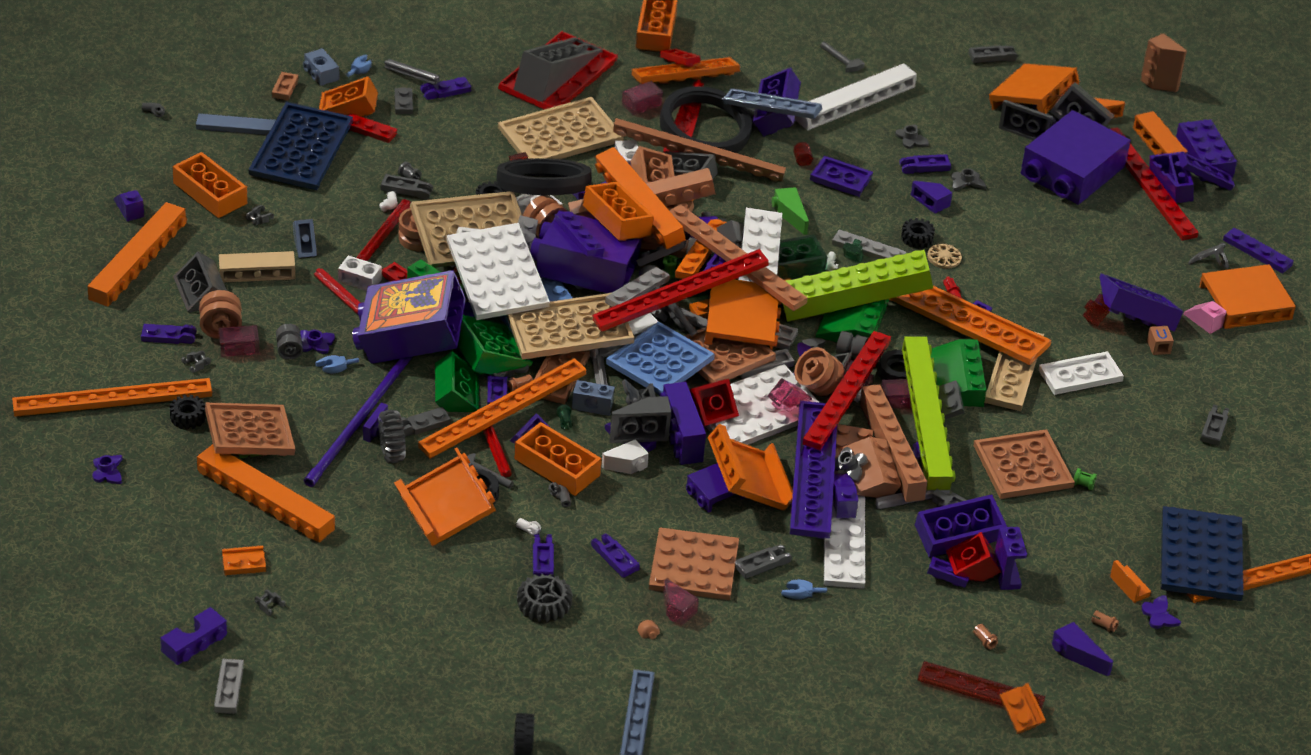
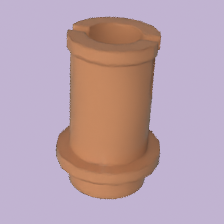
M528 374L519 378L512 377L507 382L508 389L512 392L533 381L532 376Z
M1098 610L1094 612L1093 615L1101 619L1092 617V623L1106 628L1108 632L1116 631L1119 625L1116 617H1109Z
M983 624L977 625L974 628L975 630H973V634L983 642L985 648H995L998 644L997 636L991 634Z

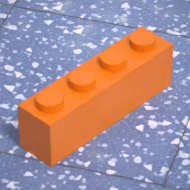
M1154 111L1135 115L1133 129L1155 155L1182 151L1188 154L1186 148L1183 147Z

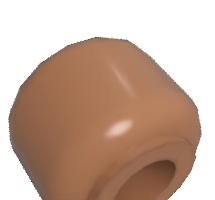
M651 620L641 622L637 629L642 638L654 639L660 634L659 627Z

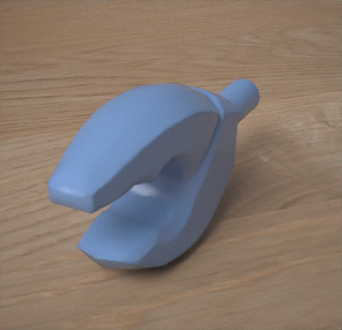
M367 55L356 58L347 76L350 77L354 73H366L371 68L372 61L365 62Z
M331 355L316 361L315 364L317 367L324 366L323 372L333 374L347 369V364L359 363V358L346 360L345 356Z
M798 579L788 582L786 588L791 590H782L781 595L790 599H804L812 597L813 593H827V588H814L812 583Z

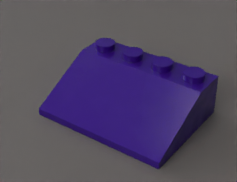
M1100 274L1104 304L1109 307V311L1115 314L1125 313L1127 318L1132 320L1136 318L1141 319L1142 323L1149 326L1152 324L1168 326L1169 330L1175 332L1184 311L1169 299L1108 275Z

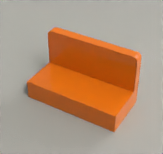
M1118 560L1113 562L1110 574L1111 579L1134 603L1150 597L1151 590L1128 566H1123Z

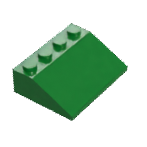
M889 299L825 313L816 337L838 342L840 333L845 331L852 333L853 337L860 335L869 339L873 331H878Z
M463 315L458 347L474 372L491 375L532 365L531 359L521 358L514 335L506 324L484 319L476 320L475 317Z
M958 339L932 348L931 358H934L933 372L937 373L936 385L941 386L957 380L963 406L984 407L986 384L978 340Z

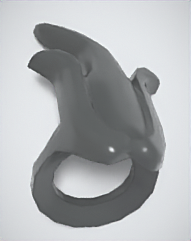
M1221 243L1196 254L1190 259L1188 264L1214 254L1219 266L1223 270L1228 269V260L1223 251L1226 244Z

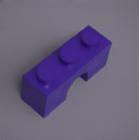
M209 607L194 617V633H184L177 627L160 637L161 652L176 665H179L184 661H188L196 653L206 650L209 645L217 640H222L227 635V621L213 608Z

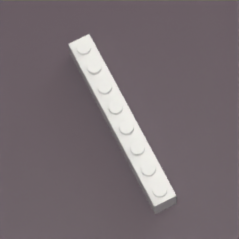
M901 64L809 101L822 104L823 109L815 119L795 116V120L808 131L914 88L917 74L905 64Z

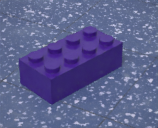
M788 68L761 79L758 93L798 100L801 82L793 70ZM755 109L753 122L761 134L766 136L793 125L795 116Z
M1212 120L1179 123L1176 138L1186 148L1188 154L1229 173L1231 178H1233L1237 161ZM1199 176L1200 181H1207L1205 178Z
M687 382L664 384L660 397L668 396L671 408L669 443L674 446V456L679 459L680 465L703 462L706 432Z
M992 494L920 511L915 522V528L929 558L947 554L946 550L980 532L983 533L989 543L996 542L999 527H1007Z

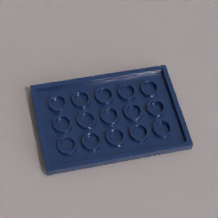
M286 102L248 169L249 175L317 190L353 123V116Z
M1163 506L1161 590L1242 601V517Z

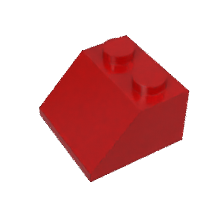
M729 378L689 389L703 426L739 416Z
M982 532L946 550L955 576L985 581L1001 572L993 549Z

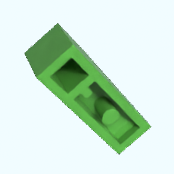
M796 187L775 189V195L772 197V206L776 207L777 212L782 213V218L803 235H807L809 220Z

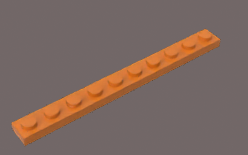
M574 358L418 442V447L431 459L586 375V368Z
M210 378L14 397L12 400L14 417L165 402L177 400L179 396L183 398V395L187 397L193 395V398L196 396L199 398L212 397Z

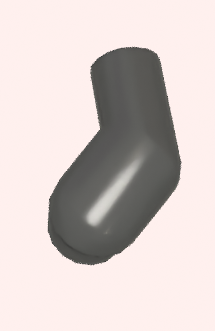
M556 482L551 483L548 487L550 494L561 500L562 507L571 506L568 489L558 485Z

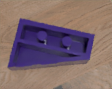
M1181 152L1150 155V170L1176 203L1193 201L1194 184L1190 171H1185L1180 166L1178 155Z

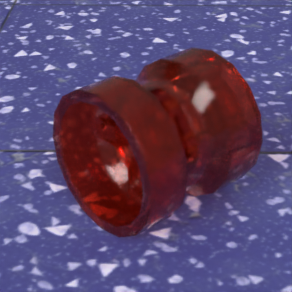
M806 142L797 143L793 148L797 164L799 166H809L813 162L810 145Z

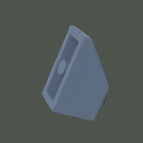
M313 219L294 221L292 224L298 258L317 256Z

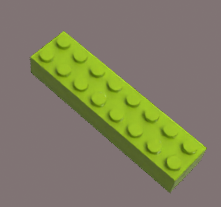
M917 250L890 258L860 263L855 266L842 267L829 272L825 271L816 275L786 280L788 284L808 299L807 304L795 311H792L784 304L783 306L788 322L933 289L925 250Z

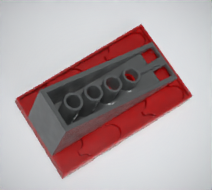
M561 31L544 46L523 51L520 66L499 83L498 89L506 91V93L544 110L570 103L587 86L597 80L602 73L612 67L617 61L618 55Z

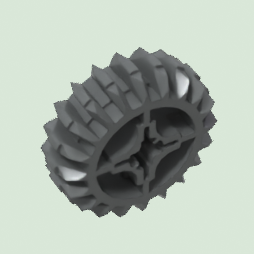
M392 409L380 412L378 416V432L384 459L387 463L403 461L406 454L401 415L397 410Z
M542 573L541 576L534 574L532 578L527 577L526 581L521 583L517 591V603L520 611H523L524 616L529 615L531 620L537 618L538 622L541 619H545L548 623L549 619L556 621L557 617L563 618L564 614H568L572 606L573 594L570 585L566 584L565 580H560L559 576L552 577L551 573L549 576H544Z

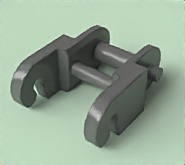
M259 205L252 208V211L246 214V219H251L252 224L255 226L268 222L270 220L269 217L273 219L274 214L260 215V212L264 211L265 207Z
M202 350L196 353L193 351L187 354V359L185 357L181 359L184 364L190 361L196 362L195 368L193 366L190 367L192 373L204 369V366L211 363V359L209 357L206 358L205 352Z
M267 589L264 591L265 594L263 596H256L254 598L255 603L268 616L272 614V610L268 609L267 606L269 603H277L281 607L286 605L285 601H281V597L277 593H272Z

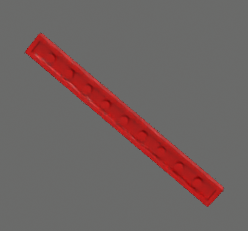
M1118 127L1110 129L1124 136V134ZM1130 143L1126 168L1182 241L1198 238L1199 232Z
M760 249L593 314V321L599 330L603 332L769 266V260Z
M873 331L804 436L802 445L821 451L889 346L891 336Z

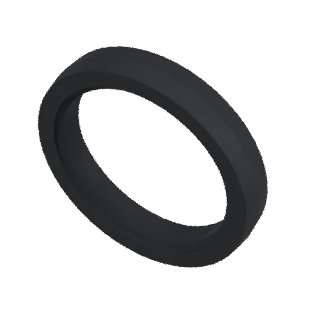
M693 86L679 89L666 98L660 113V128L665 133L738 153L748 142L751 134L752 120L746 107L724 104L723 98L726 96V92L710 87ZM687 103L710 104L731 114L737 121L740 132L734 138L724 142L698 140L685 134L675 125L672 119V112L679 106Z
M530 158L512 160L500 164L497 167L496 178L497 185L500 188L515 193L568 195L585 191L586 186L591 185L592 172L589 166L575 161ZM528 176H558V177H557V178H539V177H528Z

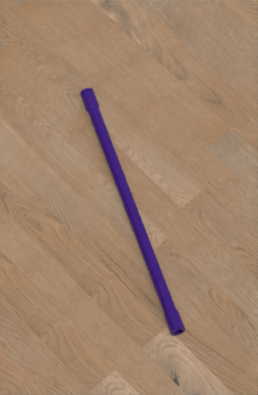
M413 356L401 358L397 361L325 455L304 478L305 485L313 487L317 483L325 469Z

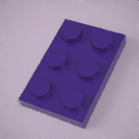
M824 156L811 173L810 181L859 197L872 179L873 172Z

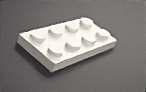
M1108 351L1039 365V372L1054 395L1122 382L1124 377Z

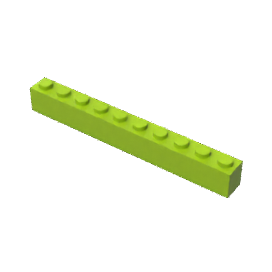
M904 336L902 354L922 467L927 480L926 489L950 490L952 482H955V471L951 469L953 460L952 456H949L950 443L946 441L947 428L943 426L945 417L944 413H941L942 400L938 399L939 385H936L937 373L933 372L934 358H931L932 347L931 344H928L927 337Z

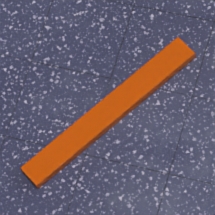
M1311 554L1244 570L1243 591L1311 574ZM1188 594L1193 603L1215 598Z

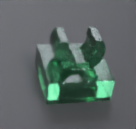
M855 239L852 244L846 242L843 246L844 257L861 263L863 260L862 241Z

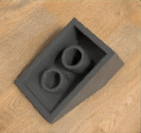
M665 151L666 154L672 156L674 176L709 168L712 179L718 173L715 155Z
M668 396L647 397L613 411L610 443H628L635 439L637 442L668 441L671 419Z

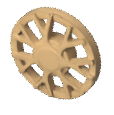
M947 244L933 245L927 254L931 264L944 269L958 266L962 258L958 249Z

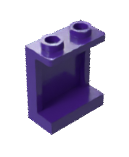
M718 463L694 472L687 477L686 490L688 494L693 495L698 505L708 513L712 511L713 503L735 495L728 491Z
M999 527L994 554L1001 571L997 574L1000 589H1021L1022 583L1015 559L1027 558V552L1020 528Z

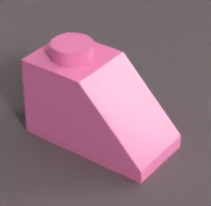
M1214 301L1190 308L1184 312V315L1211 334L1223 327L1227 311Z

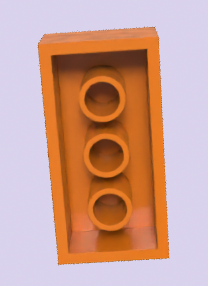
M643 0L637 29L636 49L652 51L670 49L678 0Z
M200 152L173 166V183L217 218L247 204V186L204 153Z
M618 182L586 186L583 206L618 240L626 241L627 239L651 236L654 216Z
M542 422L515 442V460L551 482H556L558 485L566 487L569 493L574 496L601 475L602 458Z

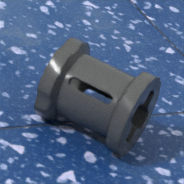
M409 162L402 163L398 169V175L401 177L419 180L422 172L419 169H414Z

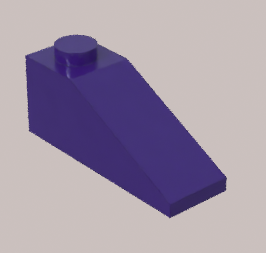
M848 473L834 474L833 502L836 518H856L858 507L857 490Z
M1074 622L1054 631L1052 646L1055 651L1059 652L1064 658L1105 676L1110 675L1113 660Z

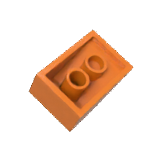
M368 76L322 92L319 109L344 115L352 113L361 117L369 116L375 112L378 91Z

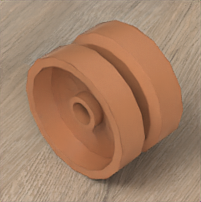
M541 195L529 203L523 216L538 220L536 236L539 238L544 221L552 223L558 211L565 212L568 210L551 196Z
M411 208L406 209L399 217V242L404 248L409 250L424 251Z
M226 290L212 291L203 296L199 305L200 327L207 336L215 339L229 338L237 334L242 326L241 302L234 293Z
M815 347L805 351L799 357L795 365L794 374L799 384L817 396H827L834 392L844 375L843 364L825 349Z

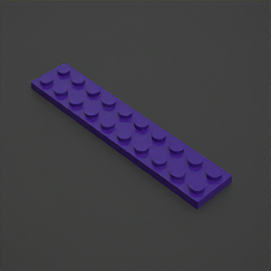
M800 401L790 535L830 539L837 426L821 451L802 445L804 436L826 403Z

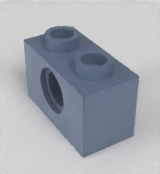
M323 48L304 54L303 67L320 86L339 80V66Z
M577 380L573 391L572 409L610 416L614 404L615 387Z

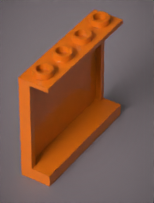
M1024 63L989 94L991 107L995 110L1004 100L1013 103L1035 104L1039 112L1046 114L1075 82L1079 84L1077 68Z
M1270 264L1202 273L1199 287H1207L1214 301L1227 311L1223 324L1224 329L1293 319L1296 306Z
M734 279L711 288L704 344L712 345L714 337L769 345L770 349L773 350V346L777 347L778 336L775 333L779 332L780 322L776 320L780 319L781 308L778 305H781L782 302L755 282Z
M718 424L708 436V440L728 491L771 507L785 510L792 503L793 490L774 443H771L765 451L730 439L726 427Z
M455 448L456 458L406 486L401 479L394 482L400 496L432 546L496 511L493 505L496 502L490 491L486 493L485 489L487 487L482 478L477 479L479 475L473 465L469 467L470 461L465 453L461 454L458 448Z

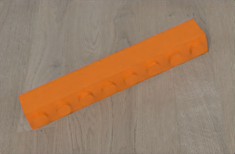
M615 147L595 156L597 162L595 167L599 174H603L607 183L618 182L654 216L651 234L655 235L658 244H662L667 250L686 240L683 226Z
M166 202L87 286L88 300L107 307L113 301H116L119 294L127 289L130 282L137 278L138 274L147 267L153 258H156L158 252L166 247L172 237L176 236L177 231L186 225L185 208Z
M213 444L197 456V470L202 475H206L217 484L225 486L232 493L240 495L247 502L255 504L262 511H266L277 520L290 525L292 529L302 532L307 538L320 543L335 530V516L235 456L215 453Z

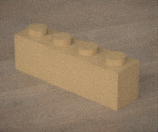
M294 251L219 254L220 276L223 282L295 279Z

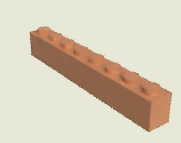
M709 168L646 183L665 206L715 194ZM584 199L568 203L570 212L573 214L596 219L583 206Z
M881 385L862 387L860 406L871 430H874L875 438L887 440L901 482L899 489L905 501L925 500L927 480Z

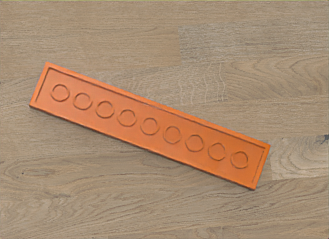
M933 286V289L889 298V300L970 338L976 339L1028 365H1031L1051 346L1050 339Z

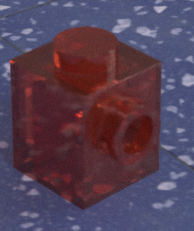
M1101 293L1094 301L1090 299L1084 306L1086 310L1082 316L1096 327L1110 312L1109 307L1104 304Z

